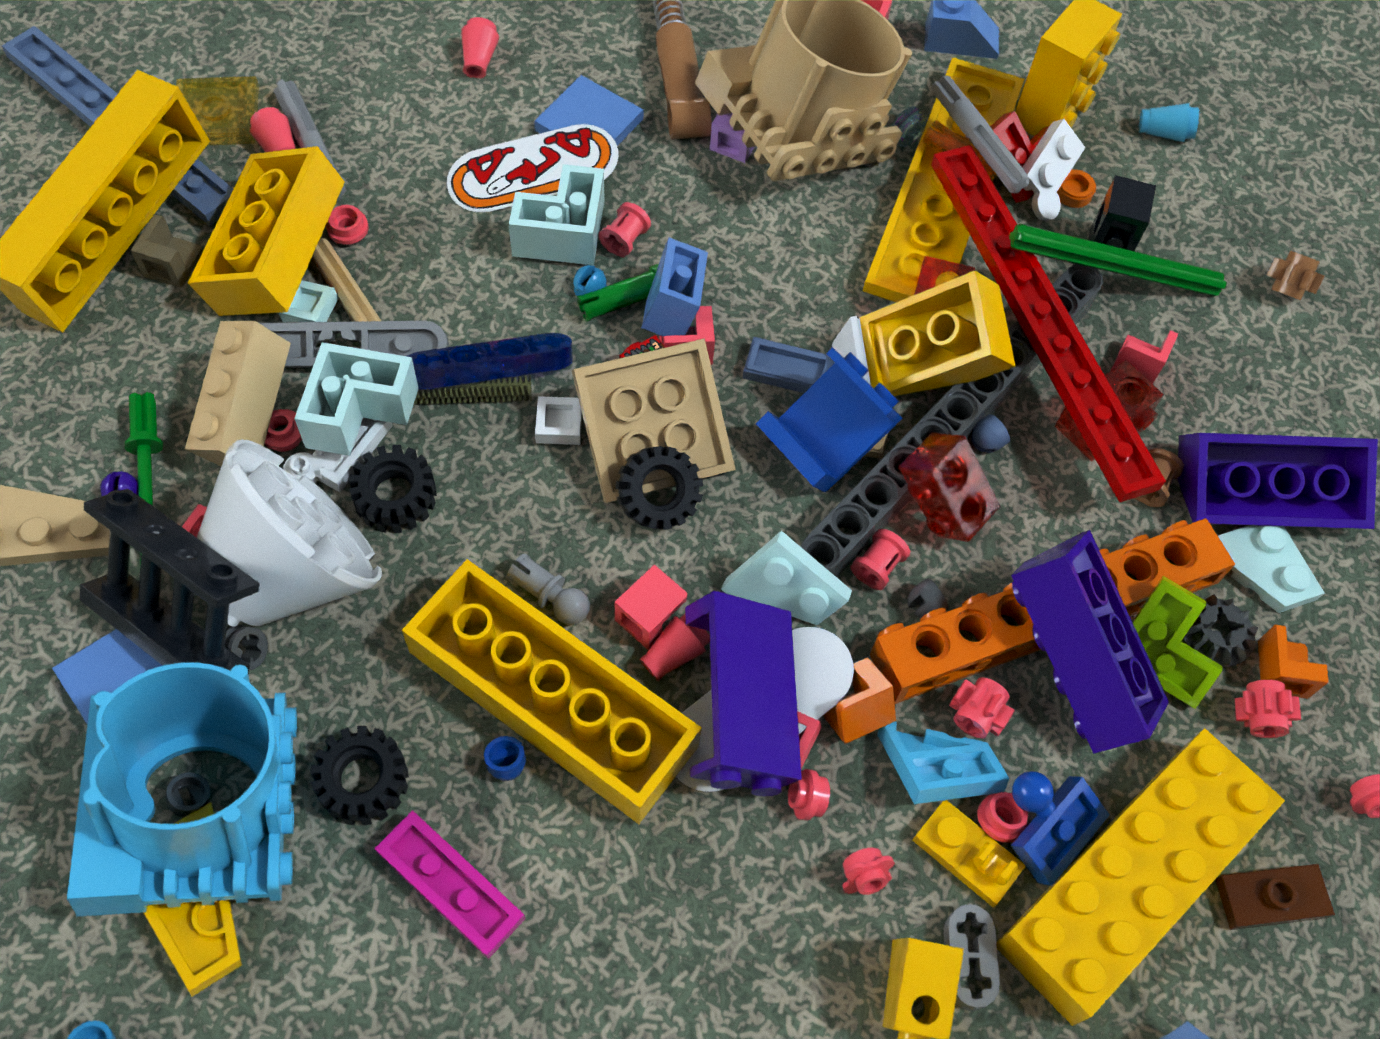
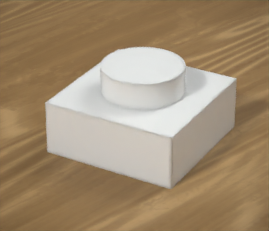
M538 396L535 427L536 443L580 445L582 411L579 399Z

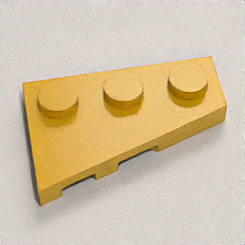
M212 802L173 824L192 822L213 815ZM230 900L215 901L214 905L205 906L201 902L181 903L180 907L168 908L167 904L147 905V912H143L191 997L242 966Z

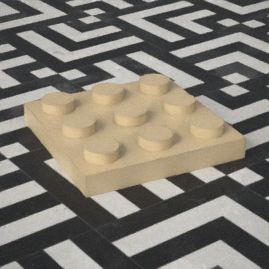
M705 338L572 370L605 503L616 501L617 497H619L616 481L620 479L621 474L618 472L621 466L626 465L627 459L632 454L640 452L639 450L658 446L676 448V451L680 453H686L690 457L689 461L692 464H696L700 470L697 472L698 478H706L736 470ZM658 469L650 472L645 477L642 490L643 493L675 486L676 484L668 472Z

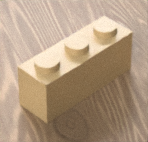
M220 321L195 414L191 422L185 450L222 466L228 448L237 440H249L264 446L289 353L290 342L256 321Z

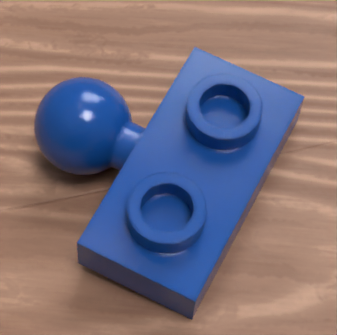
M1028 771L1019 775L1014 781L1012 796L1015 803L1021 809L1036 813L1037 815L1010 846L1039 884L1052 886L1110 814L1083 777L1069 776L1054 794L1052 783L1045 775L1035 771Z

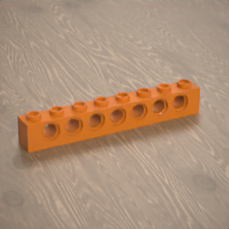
M1207 518L1188 524L1186 520L1176 522L1167 527L1162 534L1149 538L1147 534L1140 535L1128 541L1122 549L1111 553L1108 549L1099 550L1129 616L1135 615L1140 611L1163 576L1194 593L1218 584L1235 566L1233 559ZM1166 558L1172 560L1176 565L1171 564ZM1126 572L1133 574L1137 580L1130 578ZM1010 583L1003 589V592L988 596L987 593L976 594L964 601L961 607L948 612L945 608L932 610L920 619V622L904 627L903 623H897L886 627L878 633V637L869 655L874 665L892 684L894 703L897 704L1041 649L1038 647L1033 636L1031 617L1026 607H1022L1017 602L1013 593L1012 583ZM1001 615L1012 617L1018 623V626L1006 623ZM959 630L971 632L977 638V642L966 640L961 636ZM923 645L933 650L936 657L923 656L916 646Z

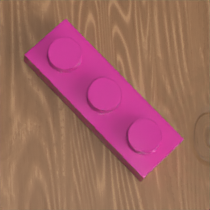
M413 810L375 848L378 855L487 959L498 950L526 919L525 915Z

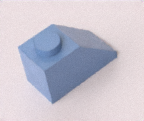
M931 0L925 24L924 51L997 59L999 55V28L976 0Z
M668 238L646 301L642 322L643 329L654 332L659 336L686 335L700 308L708 252Z

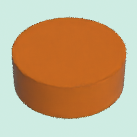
M1071 169L1057 191L1060 202L1072 208H1081L1088 205L1096 191V183L1088 173Z

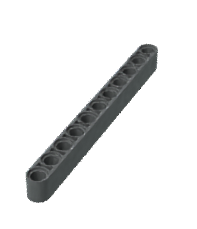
M1073 264L1052 284L1075 325L1090 310L1103 284V276L1096 268ZM1018 320L1008 330L1016 367L976 381L954 385L804 539L801 548L812 557H819L825 560L828 565H824V567L834 576L838 577L872 541L873 534L878 529H883L968 440L976 424L988 414H992L1039 365L1041 361ZM924 443H929V444L935 446L936 448H934V447H929V446L925 445ZM897 470L904 471L908 473L910 476L901 475L897 472ZM868 499H876L883 505H875L869 502ZM838 528H849L855 532V535L844 534Z

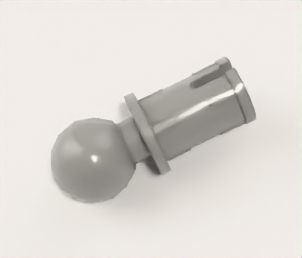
M525 553L520 555L516 561L521 564L520 568L529 574H526L514 564L511 565L507 578L516 582L535 596L540 607L544 608L549 603H552L554 615L560 622L574 625L587 617L590 611L588 596L577 588L563 589L562 586L565 581L563 576L552 575Z

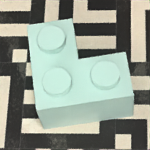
M563 164L557 196L515 192L509 220L512 256L594 265L604 207V169Z
M322 342L294 418L305 448L350 456L363 418L407 425L419 389L412 357Z

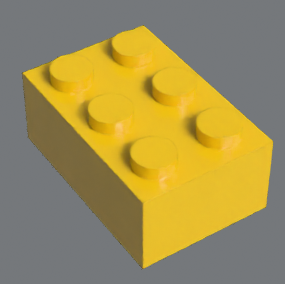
M1073 0L1044 33L1039 42L1015 110L1026 132L1035 136L1042 128L1050 126L1052 122L1065 119L1072 128L1078 116L1076 113L1078 111L1084 113L1089 108L1096 95V92L1091 90L1093 84L1096 85L1100 81L1108 66V63L1103 61L1105 55L1108 56L1119 40L1121 33L1117 32L1116 29L1122 13L1097 0Z

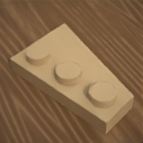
M0 485V566L108 556L110 530L84 511V500Z

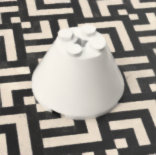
M243 439L237 440L226 452L197 535L199 540L260 583L259 592L230 603L227 624L235 627L242 621L252 626H262L373 587L381 579L382 570L379 566L373 570L369 559L375 552L345 512L305 474L297 480L279 467L284 461L281 456L260 444Z

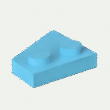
M897 722L888 724L878 730L877 735L914 804L1004 792L1010 778L988 742L966 737L955 738L944 732L926 729L924 737L896 731Z

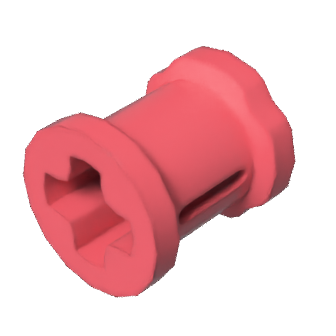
M630 202L622 203L617 210L616 219L611 225H607L599 232V240L609 252L623 258L633 250L632 243L638 235L645 234L651 227L650 218L640 206Z
M878 529L872 536L873 543L862 557H857L853 561L850 568L856 578L875 590H883L889 582L888 576L899 562L907 560L911 551L907 543L899 535L887 529Z

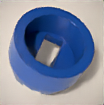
M501 736L495 738L486 746L484 751L487 770L498 780L511 781L519 777L525 768L526 756L524 747L514 737Z

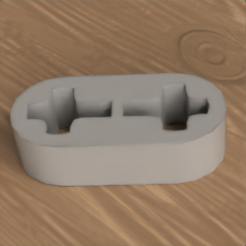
M972 904L962 905L949 915L944 924V945L964 949L955 1004L964 1010L977 1011L992 1003L999 993L1000 981L996 930L993 919L986 910ZM966 917L971 918L972 926L981 928L982 932L973 940V952H968V938L966 934L958 933L956 928L965 922ZM969 962H974L976 980L985 982L986 989L977 993L976 999L972 998L970 989L961 988L960 980L969 976Z

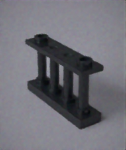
M128 488L115 490L105 496L85 501L84 511L110 530L107 574L80 584V601L162 666L193 662L211 664L231 671L236 665H244L247 667L249 674L250 665L225 647L229 605L232 602L259 592L260 583ZM130 545L141 553L140 582L129 574ZM162 569L174 577L172 606L160 597ZM194 593L208 603L205 631L192 622Z

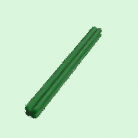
M1024 224L1016 225L1013 232H1010L1009 235L1011 247L1015 250L1211 296L1219 295L1221 290L1227 286L1222 272Z

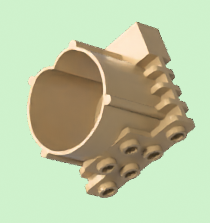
M775 0L757 44L707 51L695 84L718 115L732 113L729 124L735 131L745 130L742 141L746 147H758L754 157L759 164L770 163L767 175L772 181L794 179L800 176L825 173L848 167L853 168L874 162H884L895 153L896 145L902 136V132L897 126L885 127L889 120L888 113L892 107L888 98L912 56V51L904 47L901 37L893 25L881 13L861 0Z

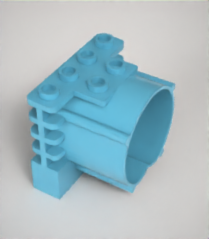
M185 662L163 665L143 672L122 684L111 694L107 691H100L96 695H91L67 900L77 917L147 912V905L167 904L168 908L180 907L181 903L201 902L205 906L214 905L215 901L234 899L236 903H248L250 898L269 897L270 901H281L282 885H292L293 855L292 852H283L284 834L294 833V802H291V785H295L296 778L293 738L297 736V708H287L286 693H275L274 698L264 699L250 683L248 670L244 665H236L230 671L211 664ZM194 751L226 753L244 762L257 777L240 798L211 816L179 824L150 822L155 813V803L147 791L148 779L158 767L179 755Z

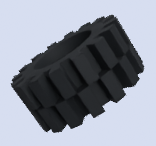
M385 445L377 447L379 455L373 457L370 451L363 455L365 465L357 461L353 466L355 475L350 474L349 476L351 487L349 491L359 517H363L365 524L369 527L376 523L378 531L386 533L388 526H392L394 533H402L401 524L404 523L408 524L410 530L416 528L415 519L419 517L424 522L429 517L427 508L433 510L436 504L434 496H437L431 467L428 466L426 458L422 454L417 458L416 450L410 447L403 454L401 445H393L391 453L386 452ZM390 478H404L411 484L410 491L404 497L397 500H381L376 495L378 485Z
M658 446L639 450L640 452L632 454L627 459L626 465L621 466L618 472L621 475L619 481H616V489L619 490L618 503L624 507L625 511L623 512L628 518H632L635 520V523L641 526L665 530L672 529V526L675 525L680 526L684 524L688 516L695 514L697 509L694 507L697 502H701L703 496L699 494V487L703 486V479L698 478L697 472L700 470L696 464H692L689 461L690 457L686 453H680L676 451V448ZM658 469L668 472L676 484L674 497L670 502L662 506H655L649 503L644 497L642 490L645 477L650 472Z
M357 726V733L353 734L349 727L340 730L342 738L336 741L331 735L325 740L328 746L327 750L323 751L318 748L314 755L318 764L311 765L310 774L314 779L311 782L313 791L329 814L336 820L342 818L345 824L354 825L355 821H361L363 826L372 824L371 818L376 816L383 820L389 816L386 810L391 806L397 809L401 804L400 794H406L408 784L406 778H409V773L403 754L395 740L391 736L386 738L384 732L380 729L375 728L373 733H370L367 726ZM357 759H370L377 763L380 769L377 783L370 790L363 793H351L342 787L341 777L346 766Z

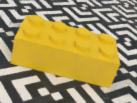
M318 146L250 154L188 281V284L219 316L288 312L345 183Z

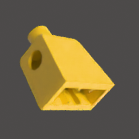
M913 938L893 939L883 1027L898 1031L897 1039H949L964 949ZM920 997L924 1003L925 1010L923 1016L916 1020L912 1015V1004L915 999Z

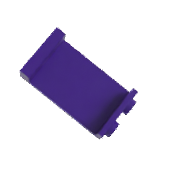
M714 590L685 607L686 625L710 632L714 757L689 767L690 777L710 781L711 787L716 789L746 787L751 788V793L756 796L778 795L782 792V787L802 780L791 611Z

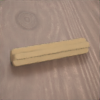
M320 238L311 259L329 287L335 289L340 304L352 322L381 321L330 242Z

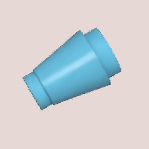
M1189 103L1142 109L1139 119V133H1146L1179 142H1184L1185 139H1194L1198 128L1199 108L1190 107Z

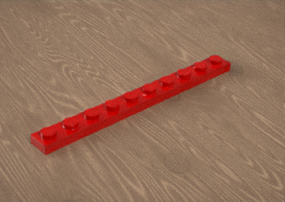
M968 145L935 153L931 163L934 172L999 285L1000 290L1119 503L1159 491L1166 482L1165 478L1035 254L1015 250L1011 247L1009 235L1010 232H1013L1017 223L973 147Z

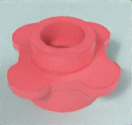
M865 848L849 855L843 862L844 873L847 881L842 885L844 892L848 894L859 892L860 894L868 895L883 889L892 879L889 869L895 864L891 856H883L877 848Z

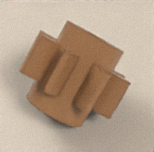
M1293 251L1289 252L1286 260L1275 257L1267 272V276L1276 279L1271 289L1298 300L1302 299L1305 291L1316 294L1325 277L1315 272L1320 262Z

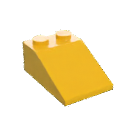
M972 271L859 317L871 386L874 388L880 382L893 396L972 382L1016 367L1000 287L997 283L977 271Z

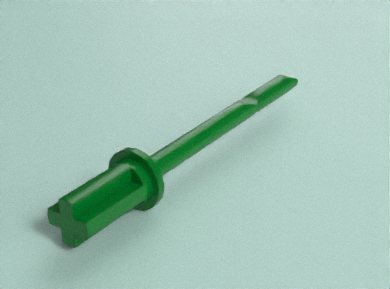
M134 392L129 395L130 436L125 441L124 448L127 452L137 455L138 496L153 506L151 454L162 451L163 442L157 436L156 400H154V394L145 392L140 395Z

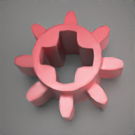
M985 677L978 678L974 685L967 679L964 680L949 704L951 708L957 710L953 718L955 724L965 733L979 739L985 738L989 731L995 736H999L1015 712L1013 708L1006 705L1010 698L1008 691L996 681Z
M1257 680L1247 684L1246 690L1242 691L1243 697L1234 698L1236 721H1244L1245 727L1250 728V734L1256 737L1278 738L1285 736L1289 733V727H1292V721L1301 720L1299 697L1292 696L1291 690H1285L1284 683L1280 681Z

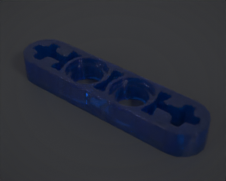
M545 333L419 351L406 356L412 357L419 390L554 371L566 368L573 362L572 339L561 333Z

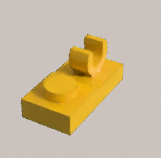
M943 800L912 839L914 843L993 908L999 903L1026 867L1024 863L988 836L981 827L947 800Z

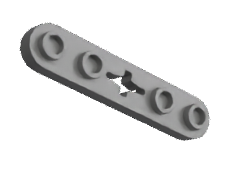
M430 321L260 323L291 343L285 368H313L320 347L316 348V345L322 342L335 341L337 333H341L342 338L346 341L361 342L359 349L412 357L414 366H431L439 363L444 359L449 348L448 337L443 329Z

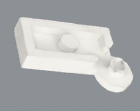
M1065 119L1051 123L1022 167L1030 181L1024 189L1032 190L1035 193L1032 199V210L1036 217L1043 221L1054 219L1059 214L1061 203L1057 191L1085 149V146Z
M363 418L350 456L315 450L313 454L300 452L291 455L284 463L283 469L297 480L305 474L314 483L320 481L341 492L348 484L350 474L355 475L353 470L357 461L361 464L364 463L363 455L368 451L370 453L374 451L393 424L391 422Z

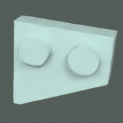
M1249 525L1217 535L1235 563V566L1231 569L1234 571L1231 577L1245 588L1254 590L1260 599L1276 612L1281 613L1316 601L1325 594L1284 526Z
M782 531L725 579L721 588L722 591L729 595L791 611L792 617L815 625H819L849 601L852 592L849 587Z

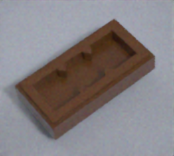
M1318 864L1227 874L1215 879L1230 930L1327 919L1335 915Z

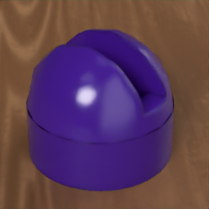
M111 472L103 478L100 484L101 496L114 491L116 485H118V490L128 488L138 495V481L128 472Z

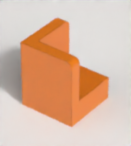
M1274 625L1258 640L1260 680L1280 681L1284 683L1285 690H1291L1292 696L1305 699L1310 698L1329 683L1327 665L1309 662L1308 649L1305 644L1287 641L1286 626Z
M868 657L853 663L854 693L845 696L823 715L844 744L896 721L893 686Z

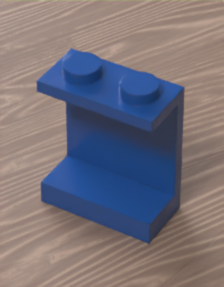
M833 347L826 354L835 363L781 417L778 418L768 411L756 423L810 484L823 492H827L903 419L893 408L899 401L880 382L873 388L863 378L869 370L851 352L843 357Z

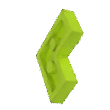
M1163 576L1132 622L1163 690L1196 709L1223 671L1222 665L1182 642V639L1205 608L1206 601Z

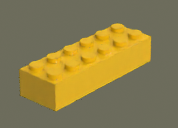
M137 70L0 238V290L23 314L63 333L210 143L208 136L179 87Z
M468 559L402 629L409 653L638 824L645 818L699 747L702 727Z
M1204 728L1179 750L1073 861L1056 882L996 942L997 949L1072 1026L1091 1018L1285 800Z

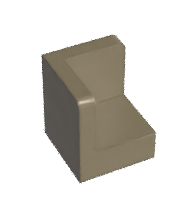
M156 214L153 215L131 249V253L144 277L180 288L203 252L201 245L173 237L165 218Z

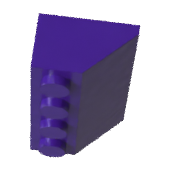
M1223 433L1179 435L1178 457L1182 460L1184 469L1177 480L1193 523L1207 518L1210 524L1375 529L1378 439Z
M1088 530L1025 561L1011 576L1013 578L1012 589L1014 596L1022 607H1026L1033 622L1034 639L1038 647L1042 651L1047 652L1054 667L1053 678L1055 685L1062 695H1067L1074 710L1073 720L1075 728L1081 738L1087 739L1093 754L1150 739L1169 701L1093 535Z

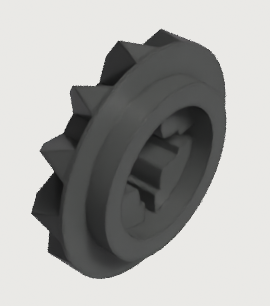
M1213 594L1203 599L1206 601V606L1183 638L1185 643L1222 665V667H1231L1242 663L1258 645L1255 642V635L1259 627L1253 626L1248 619L1250 610L1241 611L1234 605V598L1221 600ZM1217 620H1220L1222 627L1233 630L1225 638H1222L1220 631H1212L1210 628Z

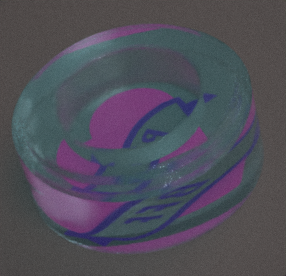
M915 106L901 112L890 126H897L902 132V136L897 143L900 147L908 146L917 140L926 126V115Z

